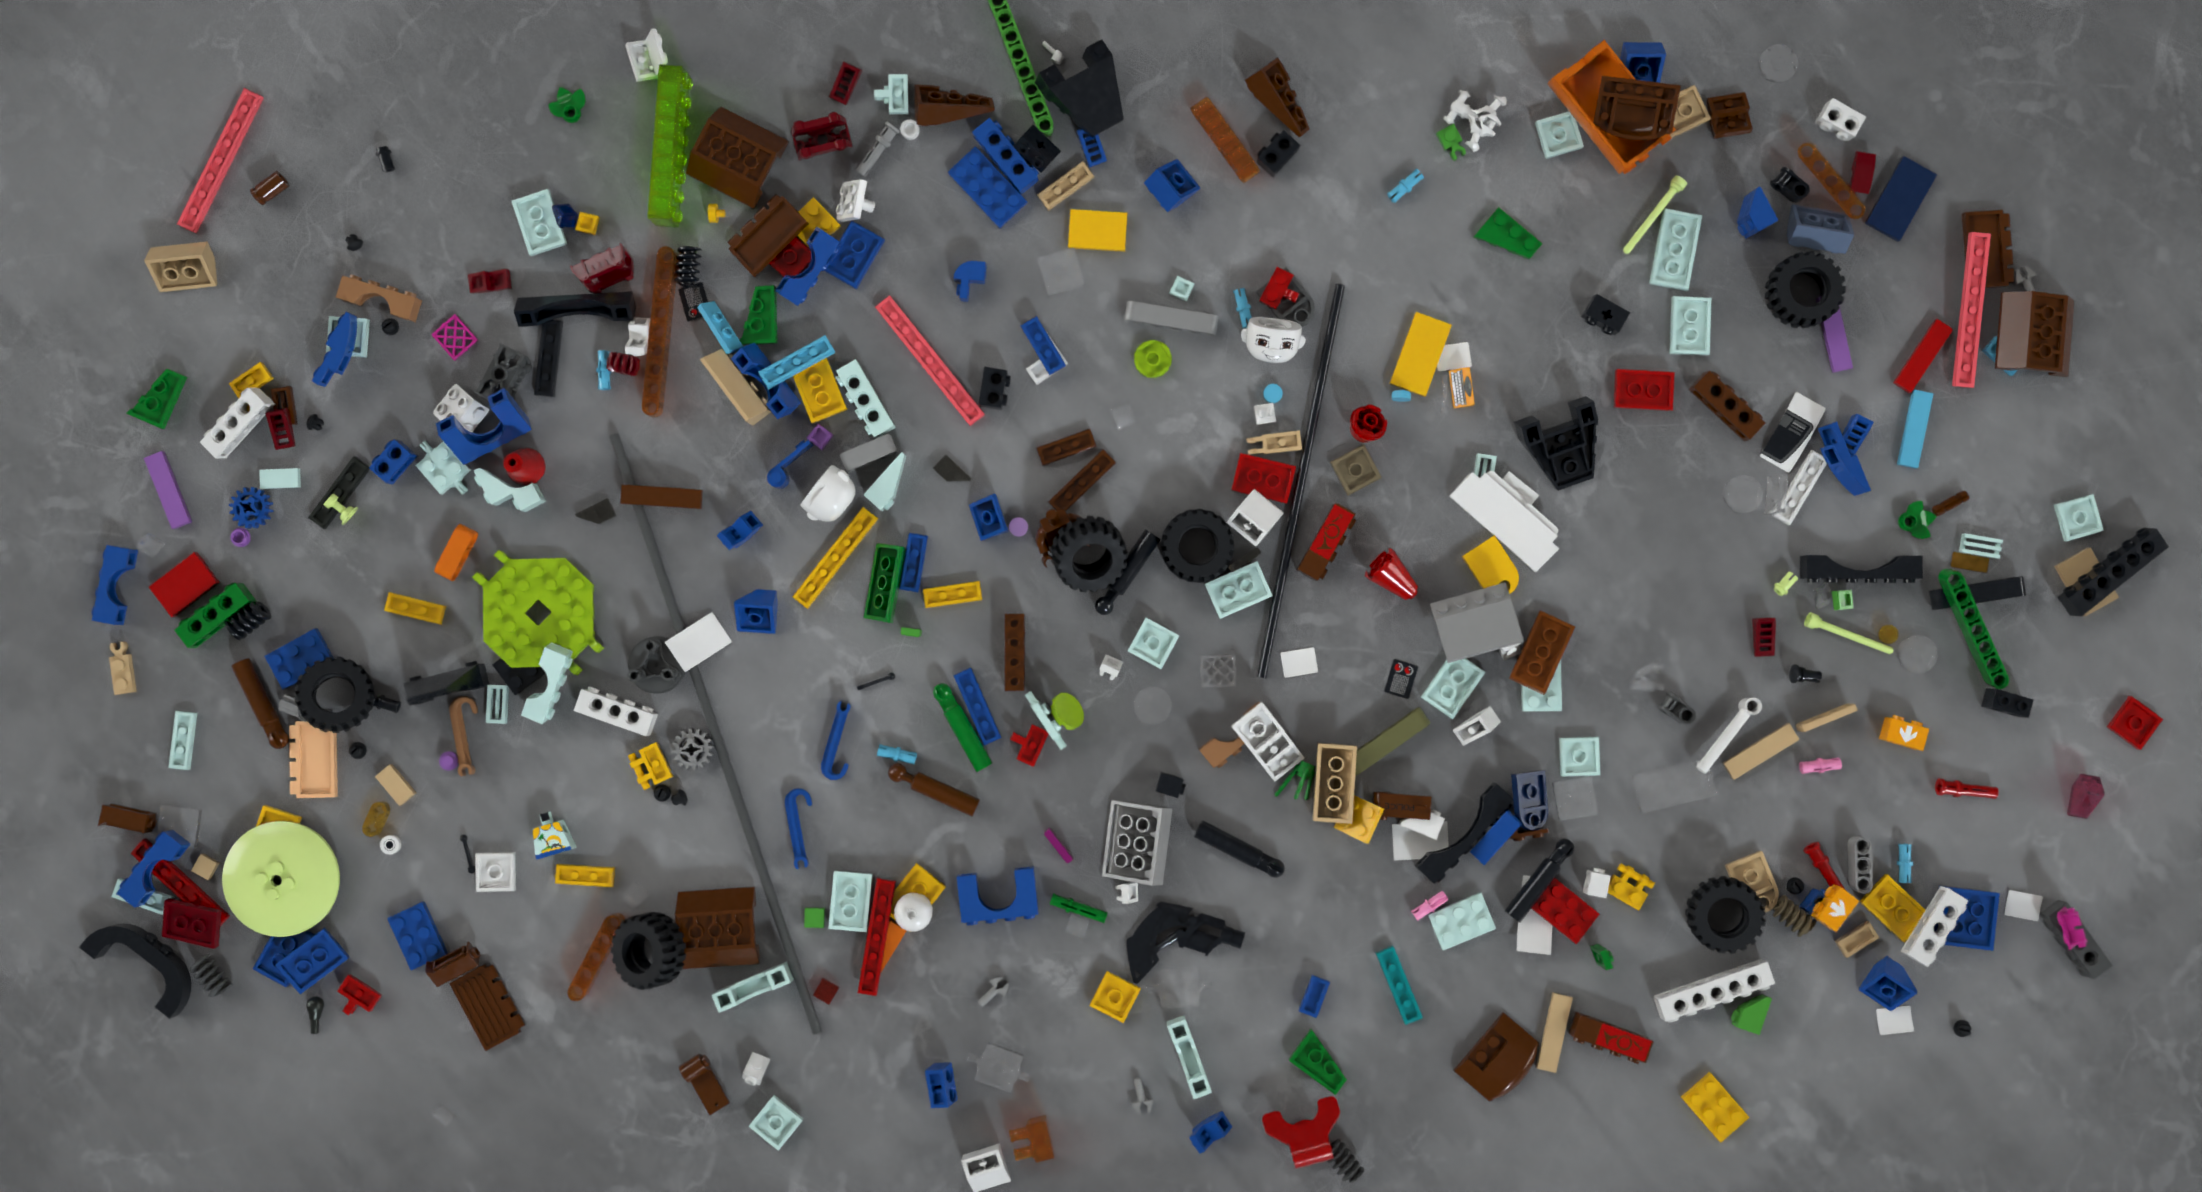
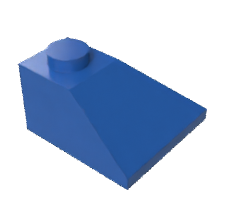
M757 589L734 602L737 631L776 633L778 608L776 590Z
M1888 956L1874 964L1859 987V991L1889 1011H1893L1917 994V990L1904 967Z

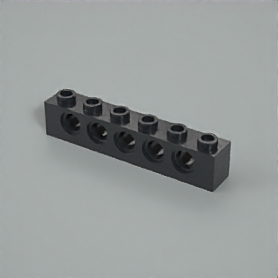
M2141 528L2134 537L2124 541L2119 549L2109 553L2105 560L2095 564L2090 572L2080 576L2075 584L2066 587L2063 593L2058 596V599L2070 616L2082 617L2169 546L2157 528Z

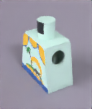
M551 811L539 815L542 826L533 828L536 860L577 848L564 820L554 822Z

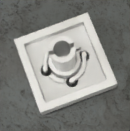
M858 179L843 183L840 188V203L836 209V220L842 222L860 219L862 210L869 213L873 212L875 202L864 199L867 181Z

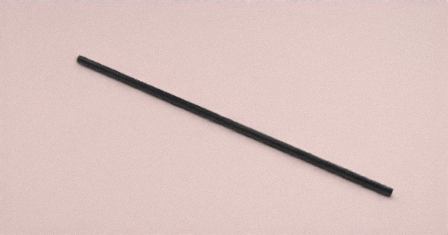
M1342 284L1335 285L1257 677L1261 678L1267 677L1345 289V285Z

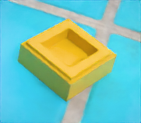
M580 211L575 230L595 236L600 217Z

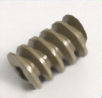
M1786 895L1781 896L1773 908L1774 913L1772 916L1775 918L1780 915V923L1787 920L1785 927L1793 925L1791 931L1799 930L1797 933L1798 937L1807 934L1816 925L1817 920L1812 919V916L1806 914V911L1800 909L1798 905H1794V902L1788 900Z

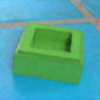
M1852 590L1832 591L1834 610L1854 609Z
M901 627L900 634L920 637L922 630Z
M806 907L804 928H824L825 908Z

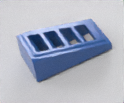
M1082 129L1076 130L1088 166L1092 167L1106 162L1107 159L1099 135L1083 138V134H1086V132ZM1095 139V143L1086 146L1085 142ZM1098 147V150L1088 153V149ZM1097 154L1101 155L1100 158L1091 160L1090 158L1091 156Z
M1859 414L1851 416L1842 434L1845 443L1853 446L1852 449L1848 448L1851 456L1856 454L1874 423ZM1852 429L1859 431V435L1852 432ZM1848 436L1856 439V441L1854 442L1848 439Z

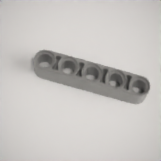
M1127 301L1124 321L1206 336H1216L1219 316Z

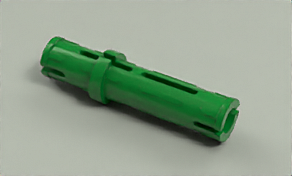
M1053 893L1049 905L1064 909L1067 913L1073 912L1104 924L1108 912L1073 901V898L1067 899Z

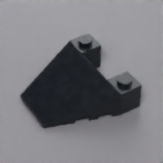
M1102 39L1086 47L1082 59L1088 66L1087 69L1065 80L1054 64L1039 72L1035 81L1045 99L1053 102L1060 108L1059 110L1063 114L1066 113L1074 120L1073 122L1091 137L1124 120L1113 55Z
M1586 396L1568 402L1572 420L1543 431L1540 421L1533 416L1514 422L1519 441L1557 491L1594 478L1596 456L1594 451L1595 443H1597L1596 425H1598V415L1594 401Z
M477 661L465 663L466 667L425 678H422L421 675L409 678L410 682L403 683L408 705H418L433 701L436 697L459 691H471L487 687L489 681L485 665L477 664Z

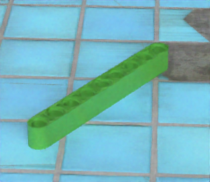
M987 0L1035 127L1046 137H1049L1054 131L1053 120L1044 96L1035 84L1036 75L1007 0H1002L1003 3L997 6L993 4L995 0ZM1003 17L1010 19L1007 23L1000 22V19ZM1009 35L1016 36L1014 41H1008L1006 38ZM1016 52L1023 54L1020 59L1014 58L1013 55ZM1022 70H1028L1030 74L1026 77H1023L1020 75V72ZM1031 87L1037 90L1034 94H1028L1026 91ZM1036 105H1041L1043 110L1035 112L1033 108ZM1048 123L1050 127L1047 130H1042L1040 125Z

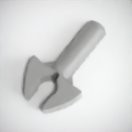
M2026 266L2021 267L2025 277L2021 276L2019 269L2015 270L2014 285L2020 283L2024 285L2026 291H2035L2031 279L2037 274Z
M1004 976L990 979L989 982L992 984V988L978 1001L980 1006L983 1007L998 993H1001L1003 997L1006 995L1009 981L1004 987L997 988L998 982Z
M1136 1077L1134 1084L1138 1099L1136 1102H1132V1106L1138 1114L1142 1115L1140 1105L1143 1102L1147 1106L1149 1114L1153 1099L1145 1097L1142 1080L1140 1077Z

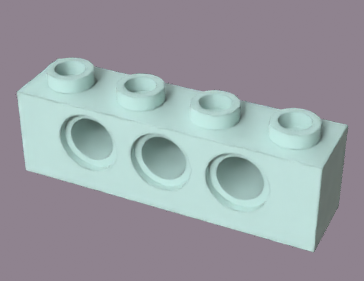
M856 359L836 370L838 374L836 379L841 387L845 386L848 392L845 395L850 403H855L857 407L855 412L860 420L864 419L867 425L864 428L869 436L873 435L874 438H878L896 428ZM854 379H858L860 382L857 388L850 387V383ZM862 396L869 397V402L866 405L860 404ZM872 412H877L879 414L878 419L871 422L869 415Z

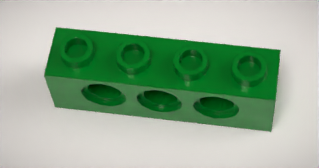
M230 583L224 588L225 591L210 598V603L197 608L193 616L179 622V626L174 631L187 648L199 647L225 627V621L231 622L232 616L238 617L237 612L243 613V608H249L250 602H257L244 583ZM229 598L232 599V605L230 607L228 606ZM214 610L217 612L215 619L212 616ZM199 621L202 625L200 630H198L197 624Z

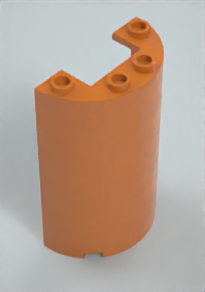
M1603 40L1581 60L1555 75L1548 82V86L1617 173L1621 174L1623 172L1626 174L1637 166V161L1642 163L1649 157L1648 152L1660 143L1663 146L1672 137L1670 136L1671 134H1666L1651 140H1629L1611 135L1594 124L1602 76L1636 80L1608 43Z

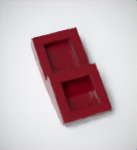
M1856 151L1851 168L1853 173L1848 188L1849 191L1869 194L1874 175L1876 154Z
M509 269L467 274L471 294L512 289Z

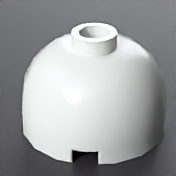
M910 892L903 895L897 901L894 908V917L902 929L919 931L930 923L933 907L925 895Z

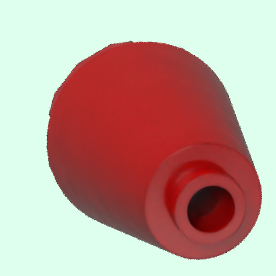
M532 448L517 449L508 454L503 461L509 477L519 485L536 484L545 474L546 465L544 458Z
M1391 548L1388 549V553L1385 551L1381 552L1369 565L1371 570L1370 572L1366 570L1365 577L1404 600L1413 599L1418 593V585L1398 555Z

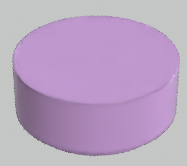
M1014 518L1009 524V530L1016 537L1024 536L1028 531V523L1023 518Z

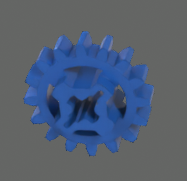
M245 487L243 492L236 491L237 497H231L234 503L229 504L230 507H233L229 514L235 515L232 520L239 521L238 526L245 525V528L248 529L252 527L259 528V524L266 525L265 519H271L268 513L274 511L269 509L273 502L267 501L270 496L264 495V490H257L255 487H251V489Z

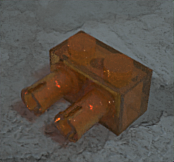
M1046 1115L1027 1119L1026 1127L1009 1130L1011 1142L1027 1138L1031 1141L1030 1146L1013 1149L1016 1161L1031 1157L1035 1159V1163L1054 1159L1055 1150Z

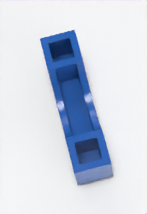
M817 226L806 242L811 251V262L808 268L798 275H785L775 289L778 294L797 306L806 300L810 287L815 286L818 281L817 276L826 269L830 256L834 255L839 248L838 244L840 242Z
M756 343L741 347L731 358L742 374L756 378L764 386L768 394L766 405L777 419L791 414L801 404V401L785 381L769 390L767 389L758 372L772 364Z
M106 545V549L103 551V565L99 571V585L95 591L96 601L91 611L92 621L124 625L127 606L119 600L116 594V583L124 572L135 569L138 550Z
M174 830L161 832L155 838V844L144 852L142 861L132 868V874L129 878L121 882L120 889L116 894L134 908L145 905L156 890L151 878L155 865L161 860L173 861L180 859L191 843Z

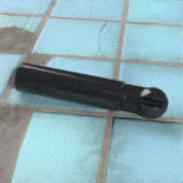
M1146 529L1128 554L1126 559L1127 566L1123 569L1124 573L1120 578L1117 577V581L1113 585L1111 583L1108 585L1109 590L1105 596L1099 597L1096 600L1095 609L1098 613L1108 615L1112 612L1114 608L1113 602L1117 596L1125 593L1160 542L1157 536Z
M1204 820L1201 821L1194 837L1253 868H1258L1273 878L1282 876L1285 871V866L1281 860L1263 853L1262 850Z
M1560 839L1556 843L1553 853L1549 858H1544L1505 909V912L1519 923H1521L1560 872V866L1564 860L1573 854L1574 844L1569 839Z

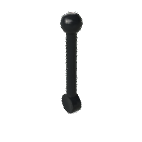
M889 673L888 676L860 685L857 687V690L864 689L866 687L875 685L888 679L893 680L895 678V674Z
M462 834L460 841L463 842L467 856L468 872L473 874L476 871L467 845V835Z

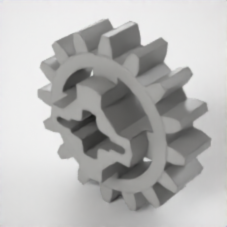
M691 728L688 733L685 730L682 731V737L676 736L678 742L672 743L676 749L672 750L671 753L677 754L673 759L680 760L679 766L685 764L686 770L691 766L693 770H697L698 765L700 768L705 767L704 762L710 763L708 756H714L710 749L715 748V746L709 744L712 738H706L707 732L701 734V729H697L694 733L693 728ZM696 737L701 739L704 744L702 745L700 742H698ZM688 738L685 746L681 747L683 741ZM692 746L696 748H701L695 751L694 753L690 750L686 751V749H689ZM702 752H705V754H704V756L702 757V759L698 760V759H699V755H700ZM682 754H685L689 758V761L686 760Z

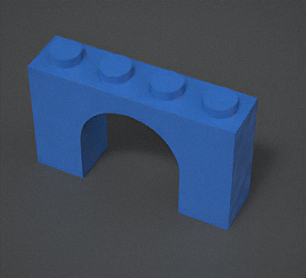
M505 388L488 396L490 408L500 420L493 430L486 433L469 432L454 415L436 423L439 437L463 465L532 430L528 416Z
M1034 866L1015 868L1016 897L1009 906L1001 909L989 907L982 901L979 894L977 873L957 875L961 923L971 926L977 925L978 921L995 923L997 919L1014 921L1016 917L1024 916V919L1035 918V915L1039 914Z

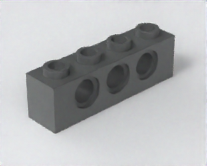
M2057 900L2040 912L2043 918L2042 922L2048 929L2053 931L2055 934L2053 936L2060 945H2063L2067 957L2076 963L2077 971L2083 977L2095 979L2113 965L2083 923L2081 926H2075V928L2084 929L2087 946L2078 947L2076 945L2072 950H2069L2068 945L2063 940L2064 932L2057 921V915L2063 907L2067 909L2071 907L2067 902ZM2085 953H2088L2087 959L2084 960Z

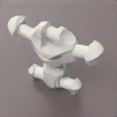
M1460 90V96L1451 104L1450 113L1448 116H1444L1443 119L1448 124H1454V119L1457 115L1461 116L1462 119H1469L1470 133H1473L1471 140L1466 141L1464 144L1468 145L1473 152H1476L1480 149L1477 144L1479 138L1485 136L1494 137L1493 127L1495 125L1501 126L1496 110L1500 105L1505 106L1507 99L1505 96L1499 97L1494 95L1495 100L1490 106L1486 105L1478 110H1473L1470 105L1464 104L1466 99L1470 97L1468 91Z

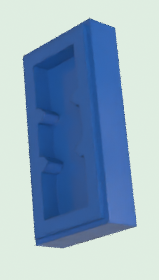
M1312 974L1298 1011L1317 1018L1330 981Z

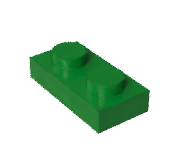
M1599 944L1590 946L1596 964L1605 970L1612 969L1614 958L1611 951H1608Z

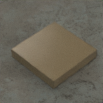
M1364 444L1330 462L1347 496L1382 478Z

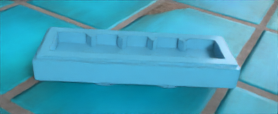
M715 301L701 303L697 307L726 354L735 353L743 347Z

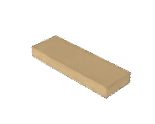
M1082 161L1038 193L1037 197L1049 211L1092 180L1094 175Z
M1846 703L1799 722L1795 726L1797 731L1806 732L1858 711L1855 704Z

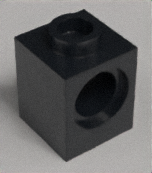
M1161 772L1155 790L1178 798L1179 794L1183 795L1186 784L1183 783V778Z

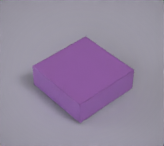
M818 423L807 436V439L823 450L834 435Z

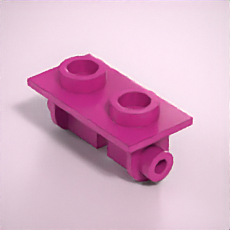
M2063 907L2058 912L2057 921L2062 926L2065 944L2068 945L2069 950H2072L2076 945L2078 947L2087 946L2084 929L2075 928V926L2082 925L2078 911L2075 908L2067 909Z

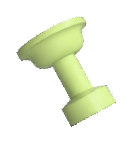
M333 493L323 505L328 509L333 507L341 513L340 520L342 521L341 524L344 525L356 513L358 507H344L337 501L338 496Z

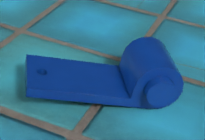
M803 440L797 444L794 452L768 472V483L778 489L785 488L790 481L785 468L814 446L813 443L809 440L806 442Z

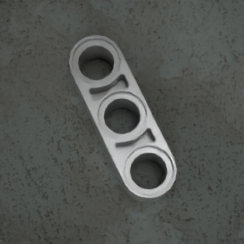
M886 434L843 452L839 456L846 473H850L891 456L898 451L891 434Z
M1852 836L1847 843L1848 884L1852 890L1865 894L1870 892L1873 887L1872 844L1865 837ZM1861 840L1862 847L1858 850L1857 843ZM1862 860L1863 866L1858 869L1857 864ZM1862 879L1863 886L1859 888L1858 882Z

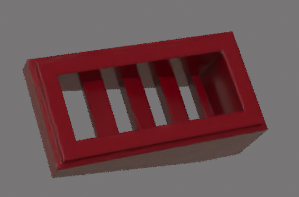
M843 61L829 98L847 105L863 70ZM846 70L854 72V76L846 73ZM843 76L851 79V83L842 80ZM840 83L849 87L848 91L839 87ZM836 91L846 94L845 98L835 94Z
M288 407L265 412L275 450L295 447ZM282 415V419H275V416ZM284 423V426L277 427L276 424ZM286 430L287 434L278 435L279 431ZM288 438L289 440L288 442H279V439Z
M1752 618L1754 657L1775 656L1776 618ZM1761 624H1768V628H1761ZM1768 631V635L1760 636L1761 632ZM1760 639H1768V643H1760ZM1760 647H1769V651H1760Z

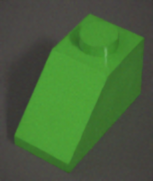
M1761 994L1738 1005L1737 1009L1732 1013L1731 1024L1737 1028L1760 1035L1772 998Z

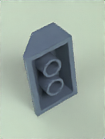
M1792 204L1786 233L1790 245L1846 254L1854 237L1849 214Z

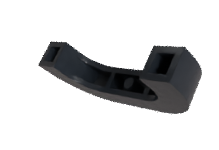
M115 924L93 932L83 941L79 948L93 959L103 957L114 943H122L155 967L163 975L166 983L165 992L155 1005V1008L169 1019L178 1016L186 1006L191 994L189 970L182 959L172 952V948L158 941L157 936L132 924Z

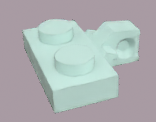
M888 74V86H884V90H874L875 100L884 101V104H889V114H908L907 74Z

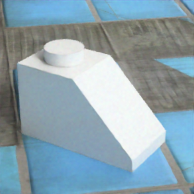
M1491 706L1455 727L1453 732L1464 746L1490 733L1501 721Z
M1431 809L1430 820L1404 818L1399 820L1398 824L1437 840L1445 818L1440 817L1441 812Z

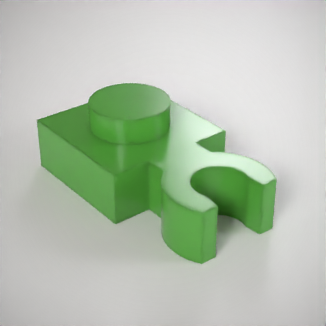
M1454 124L1436 133L1444 151L1450 148V157L1453 161L1457 159L1456 151L1465 156V148L1459 146V143L1463 140Z

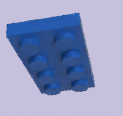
M976 146L948 171L951 178L999 229L1027 204L1022 195Z

